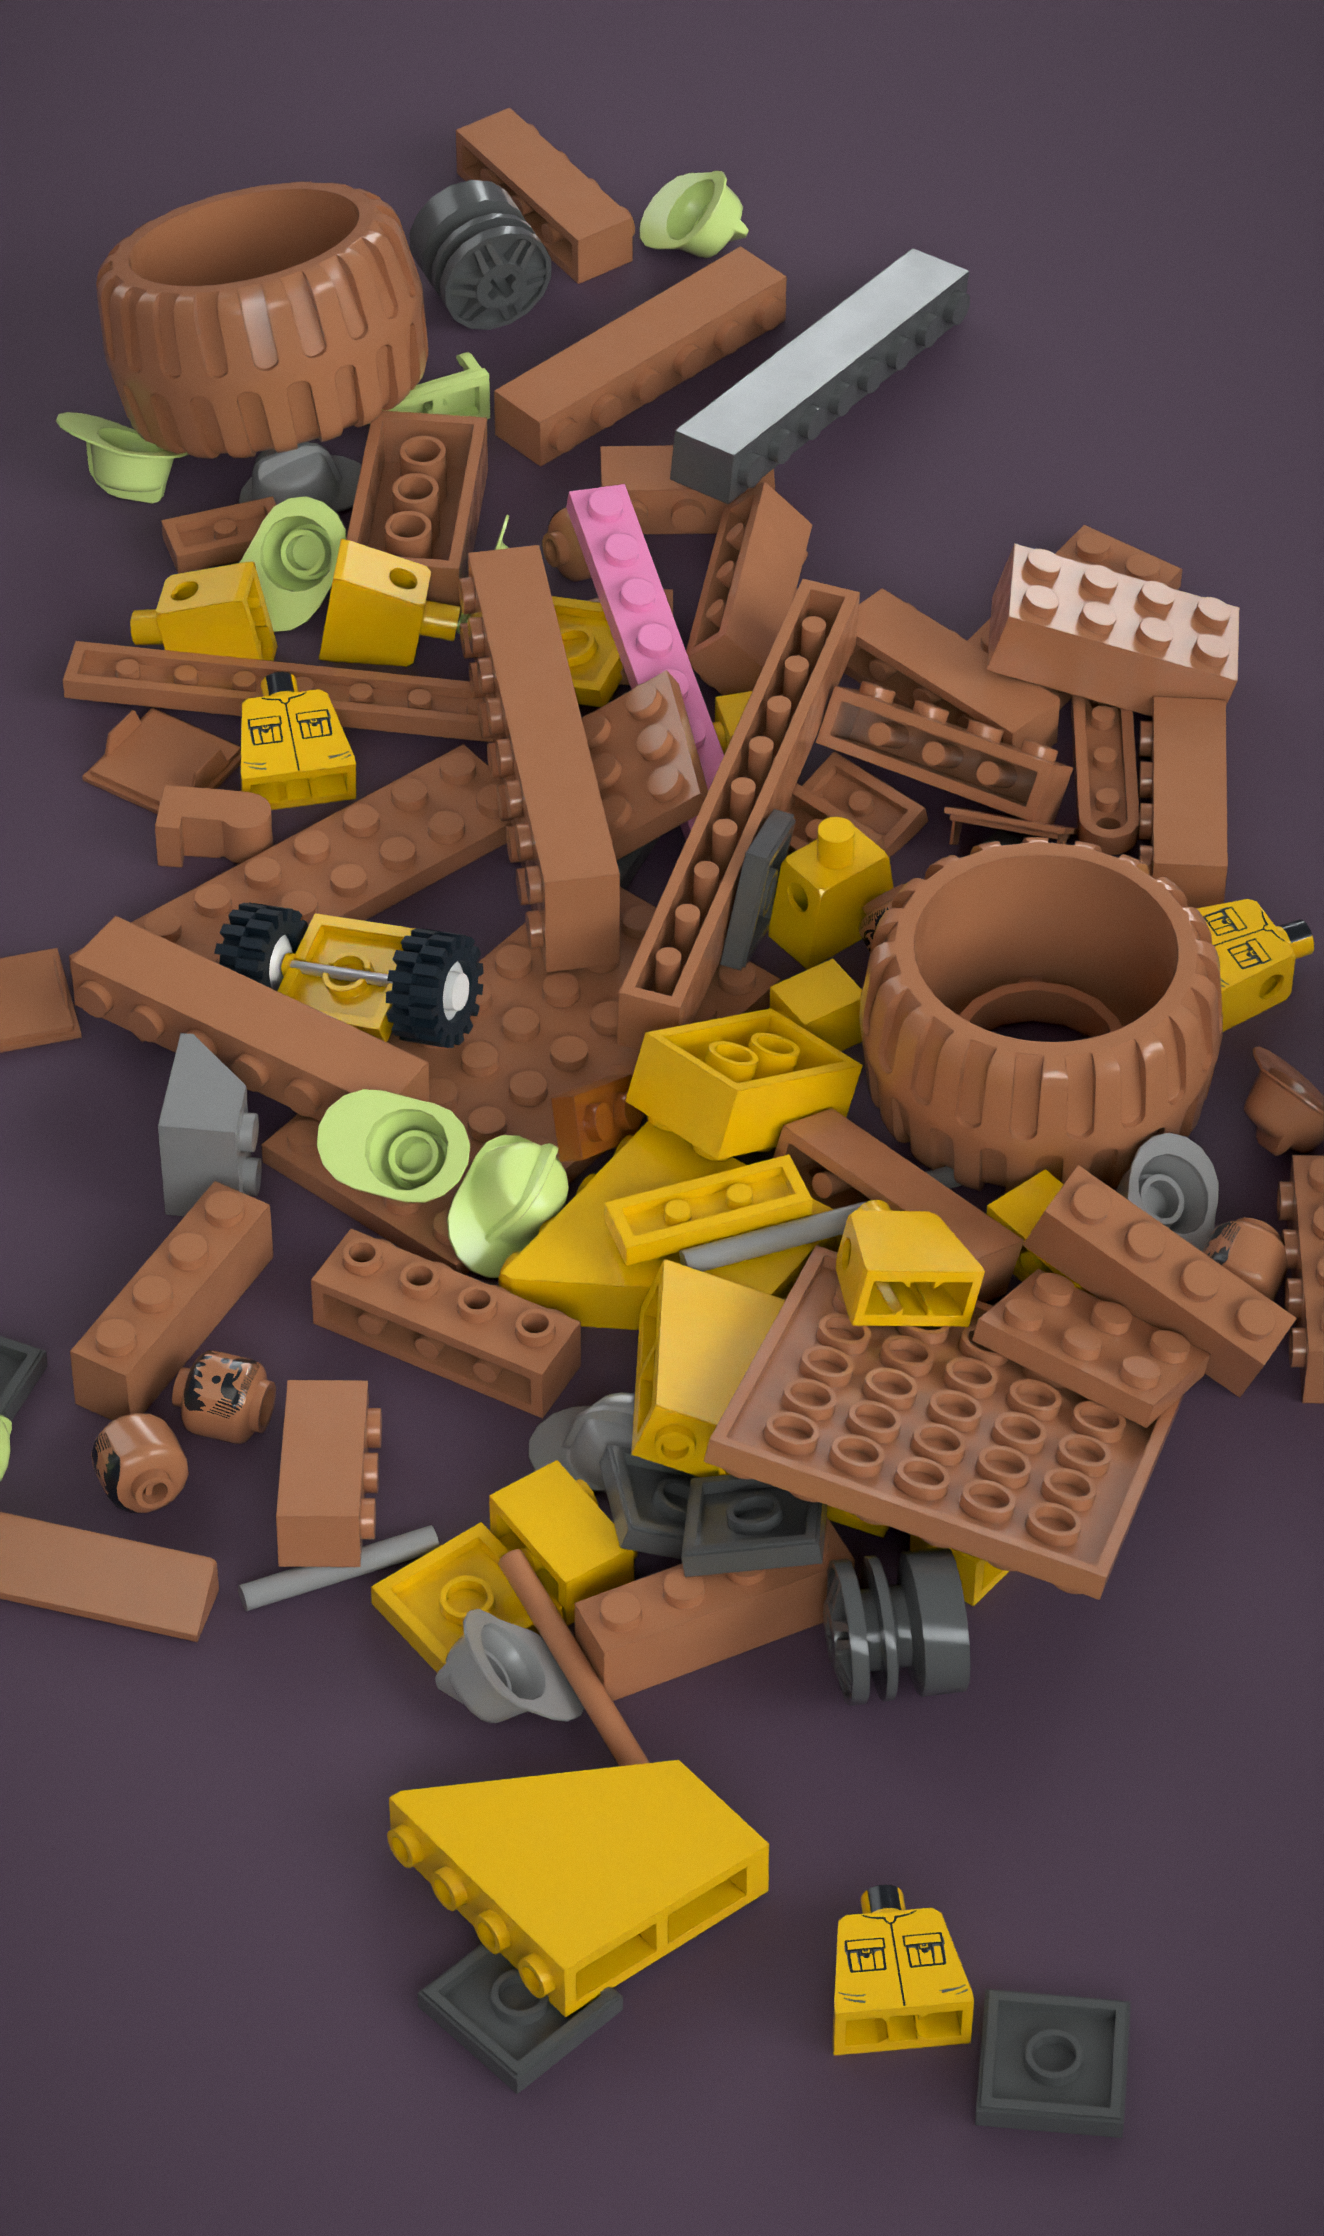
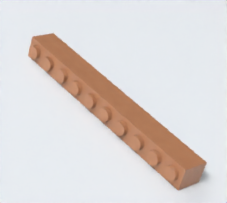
M802 579L619 991L617 1045L640 1050L645 1032L692 1024L722 957L745 853L773 809L785 811L823 722L834 687L839 685L855 648L860 592Z

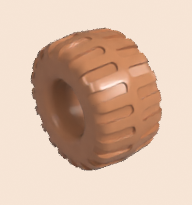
M302 181L260 185L214 195L178 207L163 216L141 225L135 229L132 235L123 238L114 246L98 270L96 287L103 351L127 417L141 438L172 453L180 454L187 452L191 456L208 459L216 458L220 453H228L233 458L254 457L258 451L275 449L277 453L296 450L298 449V444L311 440L328 441L341 436L343 429L352 425L357 428L367 425L376 420L382 410H390L399 405L410 393V390L414 389L420 382L425 372L429 348L423 288L400 219L388 203L382 201L379 196L361 188L353 189L341 183Z
M1030 837L1023 838L1020 844L1001 846L999 841L973 846L970 855L963 858L949 855L936 861L927 869L925 880L914 878L901 888L892 900L891 909L884 912L874 932L860 997L859 1011L869 1094L875 1106L880 1108L881 1119L890 1134L898 1142H910L914 1158L933 1171L944 1166L954 1169L956 1183L965 1187L981 1191L985 1183L1006 1187L1005 1193H1008L1045 1169L1062 1184H1065L1079 1165L1112 1189L1118 1188L1122 1176L1130 1169L1138 1148L1149 1138L1165 1133L1186 1137L1190 1135L1197 1125L1204 1101L1208 1095L1223 1037L1220 961L1214 945H1212V934L1204 917L1198 909L1187 907V898L1175 883L1165 877L1157 879L1151 877L1147 864L1126 854H1122L1117 858L1102 853L1101 846L1088 842L1075 841V845L1049 843V838ZM1034 1021L1063 1025L1090 1038L1064 1042H1041L1012 1038L991 1032V1030L1003 1025Z

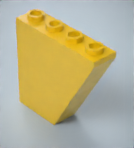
M647 1121L634 1136L627 1135L617 1146L613 1157L597 1174L591 1173L582 1181L575 1197L556 1216L541 1225L538 1235L521 1252H514L507 1258L499 1273V1286L511 1294L545 1308L559 1310L568 1317L580 1321L581 1327L639 1330L640 1307L663 1260L666 1259L681 1264L679 1252L626 1266L605 1222L604 1202L746 1166V1164L733 1157H730L727 1161L706 1159L693 1150V1144L674 1132L659 1129ZM815 1199L812 1200V1215L834 1210ZM842 1235L703 1272L786 1300L814 1247L818 1245L838 1252Z
M666 1259L663 1260L640 1307L631 1455L697 1477L730 1475L723 1468L703 1462L708 1442L782 1308L785 1299ZM829 1505L827 1506V1517L831 1521L884 1538L889 1529V1526L869 1524L860 1520L855 1514Z
M680 1760L404 1790L389 1797L391 1830L387 1833V1839L397 1860L406 1868L414 1867L431 1884L441 1904L450 1911L457 1909L474 1926L480 1941L486 1949L493 1954L501 1953L518 1969L527 1989L537 1998H543L547 1995L549 2002L564 2017L569 2016L598 1998L602 1990L607 1987L614 1988L769 1891V1843Z

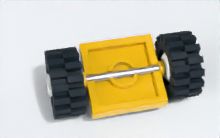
M251 902L239 904V910L233 909L228 915L230 924L223 923L220 930L224 941L223 944L216 943L214 954L220 955V965L385 1042L388 1041L393 1032L395 1036H400L399 1039L402 1041L454 1048V1044L460 1045L464 1041L463 1033H470L473 1028L470 1017L477 1016L480 1006L475 1001L477 995L483 994V984H478V977L484 974L483 963H477L481 952L479 947L474 946L475 940L463 934L423 928H409L316 913L308 926L305 920H301L302 914L299 911Z

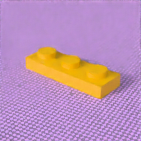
M790 1154L604 1202V1218L626 1266L678 1253L683 1249L811 1216L813 1199Z

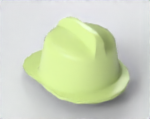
M724 172L688 173L677 176L665 184L652 198L644 211L640 223V238L644 245L652 249H680L698 257L710 258L721 251L728 242L746 238L749 230L741 221L743 206L738 196L726 185L727 178Z
M66 412L58 414L56 419L60 428L86 441L88 465L91 475L102 489L118 498L146 503L159 502L164 496L174 458L189 455L187 452L176 454L161 449L156 444L141 438L136 430L97 416Z
M307 496L288 498L274 506L262 521L255 537L240 563H255L274 632L291 631L308 622L320 608L332 586L341 539L346 540V530L338 514L323 501Z
M362 1089L342 1096L327 1109L318 1126L317 1148L322 1164L337 1181L355 1190L402 1202L426 1203L444 1196L460 1181L469 1162L470 1142L465 1126L452 1111L435 1103L383 1090Z
M501 1135L486 1142L477 1153L452 1200L447 1216L449 1241L456 1257L470 1271L486 1278H498L507 1258L514 1252H521L538 1235L541 1225L556 1216L564 1207L569 1186L567 1173L560 1160L556 1157L558 1147L551 1143L539 1145L518 1135Z

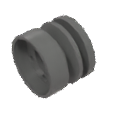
M468 180L453 184L431 197L416 215L409 233L410 252L457 322L470 329L484 330L509 325L530 312L544 296L551 279V257L505 189L491 181Z
M929 1548L901 1552L897 1568V1583L893 1585L888 1584L879 1558L875 1555L864 1556L861 1564L860 1589L850 1560L839 1559L829 1562L827 1568V1596L823 1603L825 1640L829 1660L837 1674L846 1704L849 1706L867 1704L870 1693V1672H872L879 1698L883 1702L894 1701L899 1683V1668L907 1667L916 1693L921 1697L966 1692L970 1680V1642L967 1613L957 1564L950 1548Z

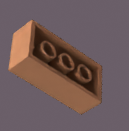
M382 410L380 416L370 423L346 540L427 566L431 571L426 600L459 606V618L462 614L459 578L469 577L468 553L474 550L488 474L487 417Z
M1014 543L992 596L987 670L1151 717L1154 697L1226 700L1227 705L1238 681L1240 608L1226 604L1217 598L1197 596L1170 588L1161 582L1141 580L1113 572L1105 566L1085 564L1057 556L1049 550L1032 549Z

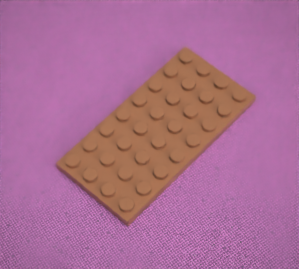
M620 887V964L547 973L541 949H530L525 922L478 962L483 963L484 974L478 977V984H483V994L477 995L475 1001L480 1008L477 1016L470 1017L473 1028L469 1034L463 1033L464 1041L460 1045L454 1044V1048H444L402 1041L399 1039L400 1036H395L394 1033L389 1037L387 1043L429 1062L430 1102L452 1111L465 1126L470 1142L469 1162L460 1181L444 1196L426 1203L402 1202L355 1190L337 1181L323 1166L317 1148L320 1121L299 1114L261 1144L263 1163L401 1249L432 1262H441L454 1271L466 1275L470 1270L456 1257L448 1238L447 1216L457 1190L483 1145L501 1135H518L539 1145L551 1143L558 1147L551 1103L552 1097L608 1076L632 1074L633 1076L640 1050L617 1045L619 991L656 907ZM750 961L741 971L720 965L719 962L693 1023L767 1009L770 1006V986L781 982V979ZM642 1112L643 1119L646 1116V1114ZM604 1152L585 1160L561 1162L567 1173L568 1184Z

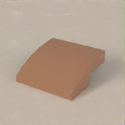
M833 752L802 786L796 783L784 811L794 814V819H796L789 847L791 852H795L816 840L818 826L823 820L830 817H842L851 821L856 828L883 849L888 857H891L929 821L925 807L836 752Z

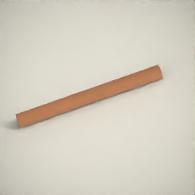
M512 1550L503 1555L498 1562L499 1567L618 1765L627 1766L650 1763L522 1550Z

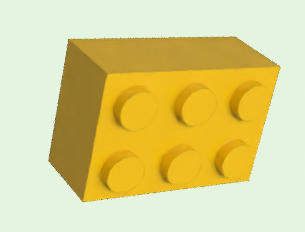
M769 1008L645 1032L625 1101L648 1115V1121L655 1127L674 1132L693 1144V1150L698 1155L713 1161H727L730 1157L772 1150V1148L777 1147L783 1125L833 1108L847 1118L863 1065L777 1011Z

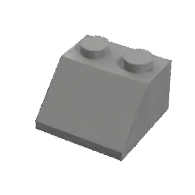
M180 1033L158 1124L165 1214L185 1216L214 1181L249 1196H258L262 1172L261 1158L251 1157V1152H255L257 1145L259 1118L257 1113H248L246 1085L194 1034Z

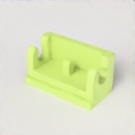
M470 352L456 355V359L464 371L418 384L414 389L410 390V393L399 405L393 409L383 411L487 417V419H490L489 373L485 368H481Z

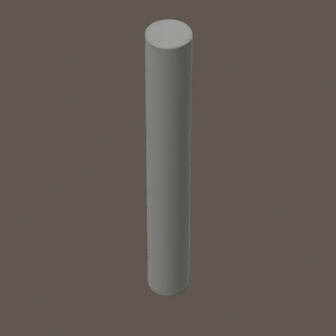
M866 1201L679 1251L680 1263L703 1272L842 1235L848 1215L857 1210Z
M430 1525L362 1546L361 1567H295L238 1585L240 1600L245 1611H250L422 1557L439 1547L438 1537L435 1529Z

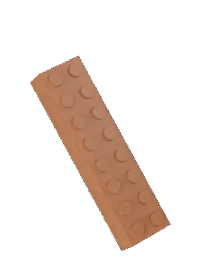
M539 545L468 553L469 577L459 578V596L462 613L470 614L468 623H460L461 647L464 659L474 658L475 662L469 663V679L473 699L483 698L484 702L478 703V718L482 739H493V743L487 744L490 776L492 780L502 779L503 783L498 784L496 788L499 816L501 821L511 820L512 826H506L509 860L511 863L521 862L522 868L516 869L520 906L531 905L532 911L525 913L530 949H541L546 973L620 964V873Z

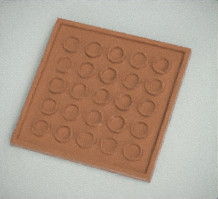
M816 1245L712 1433L703 1462L723 1468L734 1477L754 1479L789 1491L800 1500L820 1502L855 1514L866 1523L886 1525L918 1536L932 1546L952 1548L981 1558L1000 1570L1018 1571L1044 1580L1066 1593L1084 1594L1100 1600L1184 1394L1152 1424L1145 1428L972 1341L978 1319L993 1307V1305L978 1300L976 1301L969 1327L852 1326L835 1269L838 1252Z

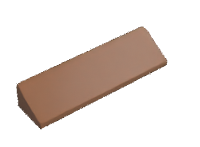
M0 1512V1599L198 1642L219 1592L217 1562L214 1559Z

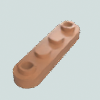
M1072 694L1071 723L1078 839L1082 842L1101 846L1102 853L1108 855L1122 854L1133 848L1136 844L1140 821L1133 711Z

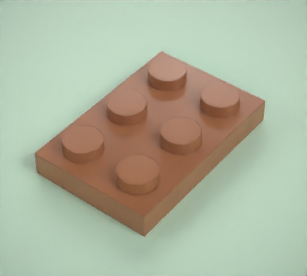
M667 670L645 683L637 685L631 691L596 711L582 717L616 861L698 815L708 793V788L679 683Z
M1040 1269L1032 1273L978 1319L972 1341L1145 1428L1152 1424L1204 1376L1211 1355L1190 1344L1181 1334L1170 1330H1161L1133 1316L1126 1307L1115 1302L1103 1301L1075 1287L1066 1277L1055 1273H1046Z

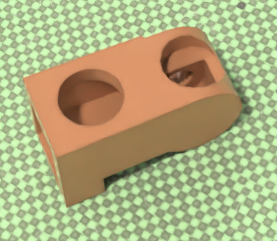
M164 784L155 823L158 866L182 867L184 856L226 857L234 863L241 864L273 846L271 805L264 797L251 792Z

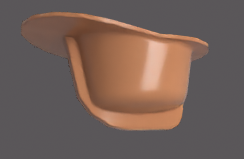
M1260 1046L1254 1047L1252 1049L1253 1056L1260 1070L1245 1101L1244 1111L1257 1126L1256 1139L1258 1143L1275 1156L1283 1154L1288 1149L1302 1154L1312 1152L1324 1141V1096L1309 1080L1285 1060Z

